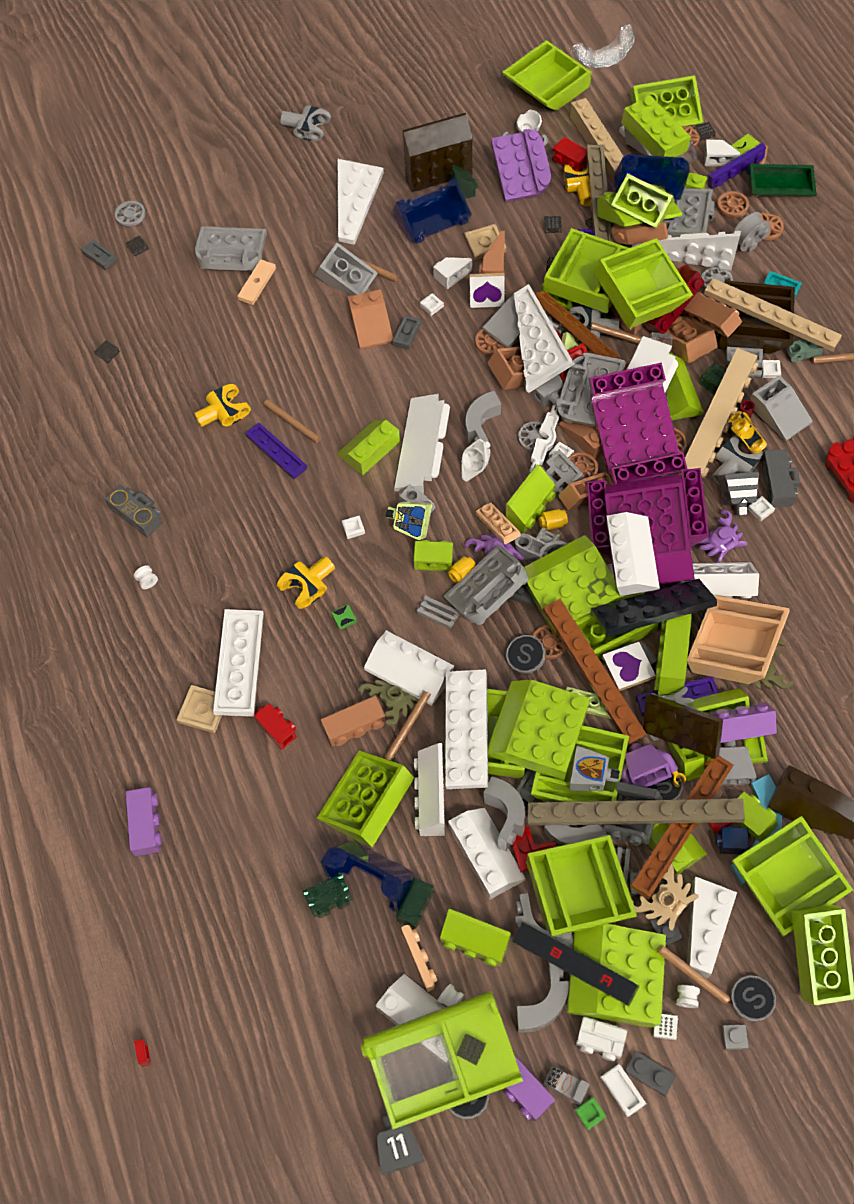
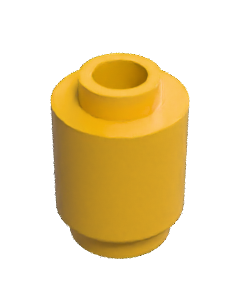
M556 509L542 512L541 517H539L540 527H545L547 530L561 528L568 523L565 510Z
M463 556L450 567L448 576L457 584L476 566V563L472 558Z

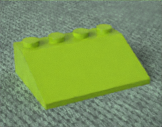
M695 76L636 85L630 91L631 104L651 95L681 127L704 123Z
M650 184V185H652V186H654V187H656V188H658V189H660V190L666 192L664 189L657 187L656 184ZM605 192L604 195L597 196V217L624 227L644 223L611 206L617 193ZM673 202L664 219L682 216V211L675 202Z
M359 750L317 819L350 838L373 847L414 780V777L404 765Z

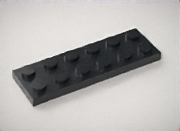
M700 579L591 608V615L605 636L609 637L716 607L717 599Z

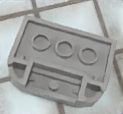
M673 188V192L668 193L674 197L675 204L682 211V216L662 221L666 222L668 235L680 237V234L707 232L713 189Z
M201 226L195 246L199 267L201 269L253 271L260 259L262 260V252L267 237L266 229Z
M583 353L582 356L573 360L574 365L568 370L560 399H557V408L561 419L572 425L573 422L597 427L590 401L589 378L624 371L626 362L622 359Z
M498 544L443 597L468 622L481 625L485 622L486 618L497 611L508 598L512 597L528 581L527 572L512 554Z

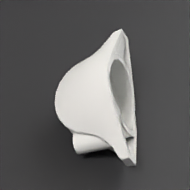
M478 439L465 449L462 455V479L466 482L486 468L490 458V443L488 441L485 442L482 439Z

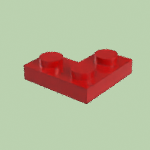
M529 826L525 827L522 837L516 835L512 848L520 873L528 871L526 864L528 853L557 847L555 840L535 845Z

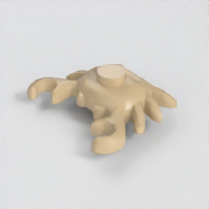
M671 864L668 872L663 876V879L668 883L660 885L659 892L652 895L653 902L649 903L641 896V906H634L636 913L653 910L654 913L646 915L647 919H655L662 916L657 921L658 925L665 923L670 918L669 929L673 930L680 913L689 903L696 900L699 895L693 894L686 897L690 891L691 884L687 883L682 890L683 877L681 874H678V883L674 882V868Z

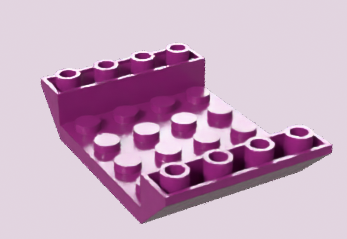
M662 362L589 378L590 401L607 472L614 484L656 478L687 469L684 452L679 453L663 387L666 378Z
M701 468L681 470L690 547L709 537ZM606 479L587 482L592 543L599 552L611 555L605 499Z
M682 474L606 485L605 489L607 516L628 512L648 517L659 584L695 579ZM610 542L612 567H613L614 578H615V580H616L615 569H614V562H613V556H612V549H611V542Z

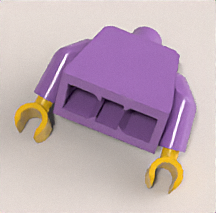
M635 743L630 747L631 752L625 755L626 762L623 764L621 774L622 783L648 787L672 777L671 773L674 776L673 785L675 787H679L676 778H681L684 784L686 782L685 775L677 771L679 768L672 756L663 750L655 749L651 744L642 747L641 744Z

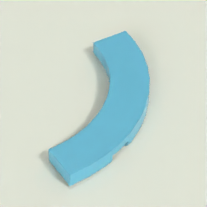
M769 774L750 784L755 796L761 802L760 805L765 809L776 788ZM774 812L777 815L778 826L766 838L782 828V815ZM756 839L752 847L756 846L760 842ZM732 864L730 866L741 885L746 883L735 865Z

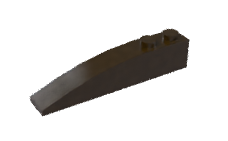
M789 765L782 773L767 808L791 821H795L802 816L810 829L822 830L823 833L844 836L845 839L853 840L854 800L822 781Z

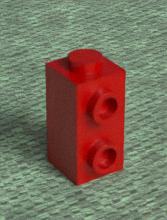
M269 703L266 706L260 707L254 717L257 724L283 750L297 738L295 733L296 727L290 720L287 722L284 720V714L277 706L274 708Z

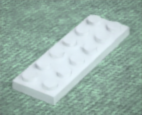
M225 609L213 709L214 715L254 716L263 611Z
M486 669L446 672V789L488 787Z

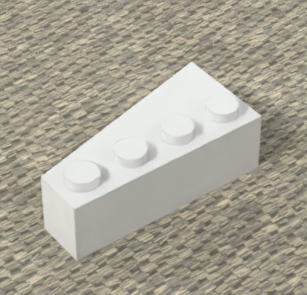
M695 876L691 891L692 895L698 894L699 897L690 903L687 964L708 979L712 974L737 892Z

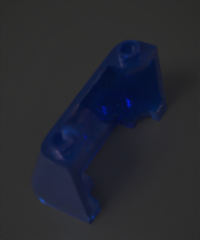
M625 155L615 170L614 193L618 192L628 173L648 184L663 186L666 192H671L675 200H681L690 172L689 162L682 157Z
M456 178L448 181L449 185L440 186L438 190L414 200L408 199L406 203L404 199L396 202L393 213L411 242L418 244L428 236L460 224L462 226L469 222L468 219L472 216V213Z
M345 841L328 849L321 860L325 875L333 880L340 874L349 876L353 867L382 881L381 891L385 897L390 899L389 909L398 914L415 884L414 874L410 870L354 841Z

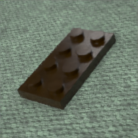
M651 693L646 696L643 729L647 734L713 759L719 756L723 719Z

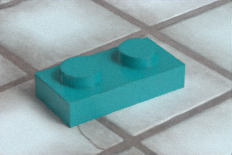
M770 271L763 284L795 287L796 297L802 282Z

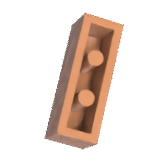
M376 696L321 719L323 729L332 747L335 745L341 746L351 738L362 737L369 730L380 729L386 721L385 714Z

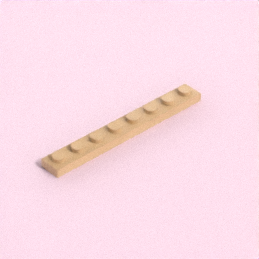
M714 278L705 289L704 295L712 297L832 352L842 337L837 332Z

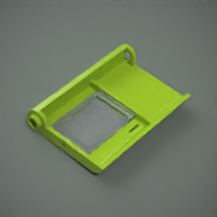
M492 991L364 1037V1043L360 1044L363 1056H368L371 1060L392 1129L523 1082ZM464 1049H467V1051L465 1052V1055H462V1052H464ZM471 1051L470 1057L467 1058L468 1052Z

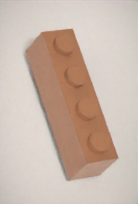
M698 292L682 311L683 315L713 328L715 332L729 337L742 323L738 316L739 312L735 308H729L722 302L718 303L712 297L707 298L701 292Z

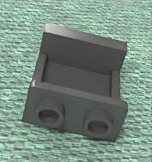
M618 782L616 788L619 793L618 801L663 800L661 794L656 789ZM605 824L604 830L613 840L620 841L625 839L635 845H640V843L648 845L655 824Z

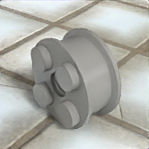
M753 212L746 216L732 232L734 234L735 231H741L738 242L740 250L753 251L757 244L770 234V223L768 221L764 222L759 212Z

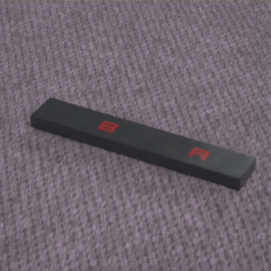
M522 922L512 940L514 944L628 1007L640 987L631 980Z

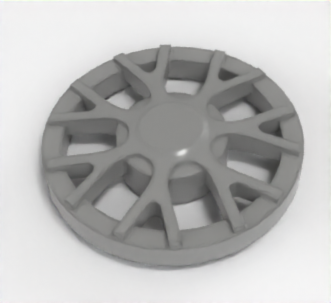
M127 201L116 208L114 215L120 225L131 227L143 221L145 209L139 202Z
M718 267L705 270L701 276L705 282H711L713 278L723 283L725 282L724 279L733 281V276L730 272ZM704 283L703 287L706 289L709 284Z
M537 421L528 422L520 428L518 440L525 450L533 452L535 441L538 438L547 440V438L539 434V430L535 429L536 426L541 427L543 423ZM531 426L533 430L529 431L527 427ZM522 433H527L528 436H527V437H523V436H521V434H522ZM527 440L530 442L528 446L524 444Z

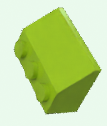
M627 173L611 206L657 228L667 216L675 200L672 195Z
M373 420L337 453V456L363 476L400 442L399 429L387 420Z
M536 465L506 504V518L522 533H525L527 529H531L534 526L537 516H541V513L546 509L547 503H551L556 496L554 482L540 465Z
M740 688L693 699L692 703H687L696 710L707 714L714 713L720 709H736L738 706L750 707L748 695Z
M658 823L654 825L648 844L652 851L671 823ZM692 834L689 835L672 862L674 878L707 855Z
M449 909L440 936V943H443V947L448 950L455 951V949L463 951V955L471 959H475V957L484 960L483 963L495 967L496 965H502L510 943L511 932Z

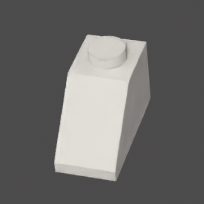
M706 140L704 149L705 166H724L740 156L739 151L723 140Z
M445 258L441 262H437L433 267L434 278L446 289H449L472 272V259Z

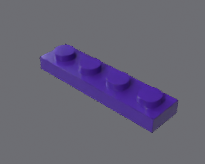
M761 143L709 174L708 187L710 189L719 187L727 180L745 171L749 164L761 162L765 158L766 146Z
M257 423L246 432V437L291 478H297L307 469V465L260 423Z
M713 676L685 683L684 688L687 687L688 691L683 695V698L697 699L719 693ZM654 690L636 695V701L642 716L645 714L646 696L650 693L658 694V691Z

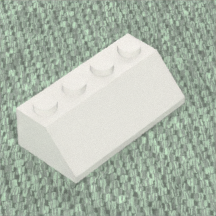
M628 512L608 515V529L616 583L620 596L660 589L648 517Z
M751 562L693 563L694 580L700 579L713 595L728 598L733 596H740L741 598L758 596L759 573ZM691 580L676 582V584H682Z
M387 630L376 642L364 666L365 671L394 686L400 687L403 691L418 699L424 691L428 692L431 695L426 703L431 706L446 687V672H452L454 669V665Z
M438 743L418 751V758H414V769L418 770V777L415 778V790H419V797H415V810H419V817H415V830H419L420 836H445L442 743Z
M485 808L466 811L448 821L449 830L489 900L526 880L523 873H520L518 864L509 849L504 851L498 848L500 833Z
M405 974L389 987L376 1004L377 1010L396 1026L445 1008L443 1004H440L438 1000ZM435 1036L418 1043L445 1066L449 1064L441 1037Z

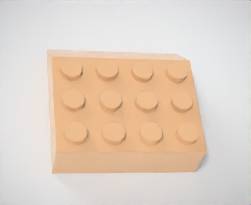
M714 595L717 599V606L707 609L687 658L692 673L745 684H751L764 679L790 609Z

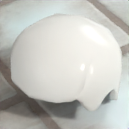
M528 110L525 114H521L516 123L517 130L520 133L524 129L539 131L542 123L541 115L533 110Z

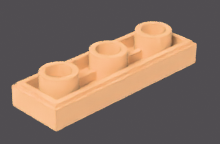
M260 259L238 294V300L254 305L275 271L276 265Z
M492 503L476 510L477 517L504 545L521 536L520 531Z
M410 925L401 927L427 992L434 990V982L437 981L433 969L428 970L425 962L429 960L424 948L420 950L417 942L420 939L416 929L411 930Z

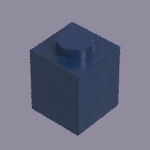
M722 827L715 838L716 847H719L720 854H743L748 851V829Z

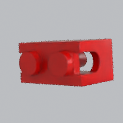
M563 137L553 147L552 151L555 154L552 156V160L563 167L564 165H569L576 172H581L587 166L586 149L570 139Z

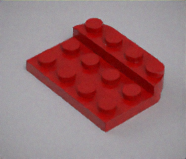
M854 438L840 444L838 442L832 444L826 455L825 463L827 470L832 469L848 492L849 496L847 499L852 504L854 503Z

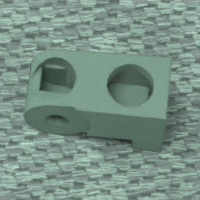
M802 339L793 342V345L787 347L786 350L792 362H799L814 356H822L823 347Z

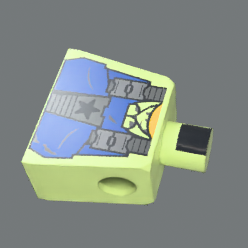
M403 501L398 503L397 509L388 507L386 517L394 519L393 528L417 540H422L427 535L432 503Z

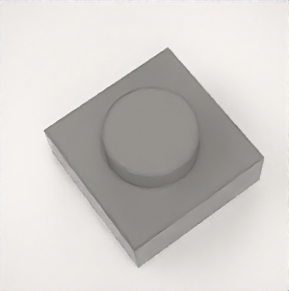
M746 1025L722 1026L725 1050L749 1048Z

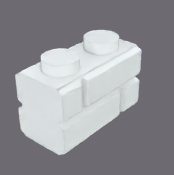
M584 1016L576 1046H579L580 1051L593 1054V1051L601 1053L603 1059L615 1061V1058H621L627 1030Z

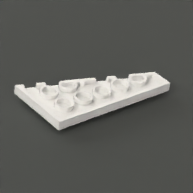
M338 159L339 242L355 245L384 174V168Z
M735 231L734 234L719 232L718 235H709L708 233L680 234V237L668 235L667 239L658 241L671 261L712 268L718 267L731 271L741 231ZM642 243L632 244V247L640 245Z
M528 284L514 293V299L518 315V328L520 330L519 338L522 360L524 362V376L526 377V391L530 393L573 366L574 362Z

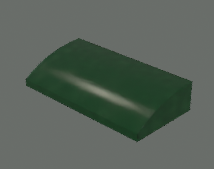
M749 164L746 169L747 183L751 195H817L814 165Z

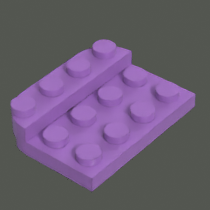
M524 129L522 133L491 138L505 202L543 194L549 186L551 172L544 143L538 131L535 129Z

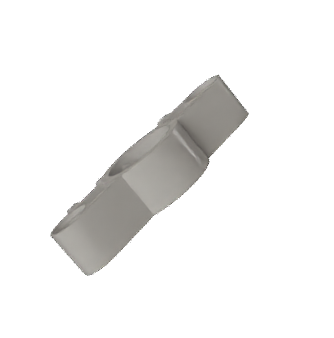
M543 527L537 538L525 533L520 534L521 536L515 539V550L524 559L534 562L568 543L559 541L560 534H553Z

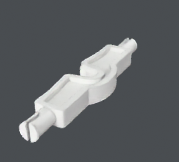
M553 405L551 412L547 413L539 430V434L547 438V440L536 439L530 460L532 462L530 472H532L537 464H543L547 451L554 445L556 439L555 428L559 419L556 405Z

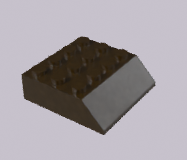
M466 112L403 130L405 176L411 192L473 175L472 135Z
M728 280L724 282L794 313L795 287ZM738 309L736 310L739 312L738 316L742 323L729 337L719 334L718 349L726 350L727 346L763 349V353L772 354L793 345L792 333Z

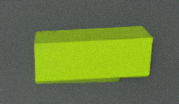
M675 356L678 366L665 392L671 420L703 415V409L683 359Z

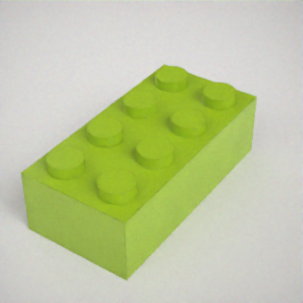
M651 95L624 108L621 123L661 165L688 150L691 136Z
M640 592V593H635V594H630V595H628V596H626V597H624V598H622V599H620V600L627 599V598H631V597H634V596H637V595H642V594H641V592ZM591 614L575 621L599 660L602 659L603 654L628 646L656 632L659 623L606 637Z
M692 614L662 621L654 690L658 691V695L675 694L684 688Z
M834 905L792 910L801 999L812 1005L854 999V983L845 909Z

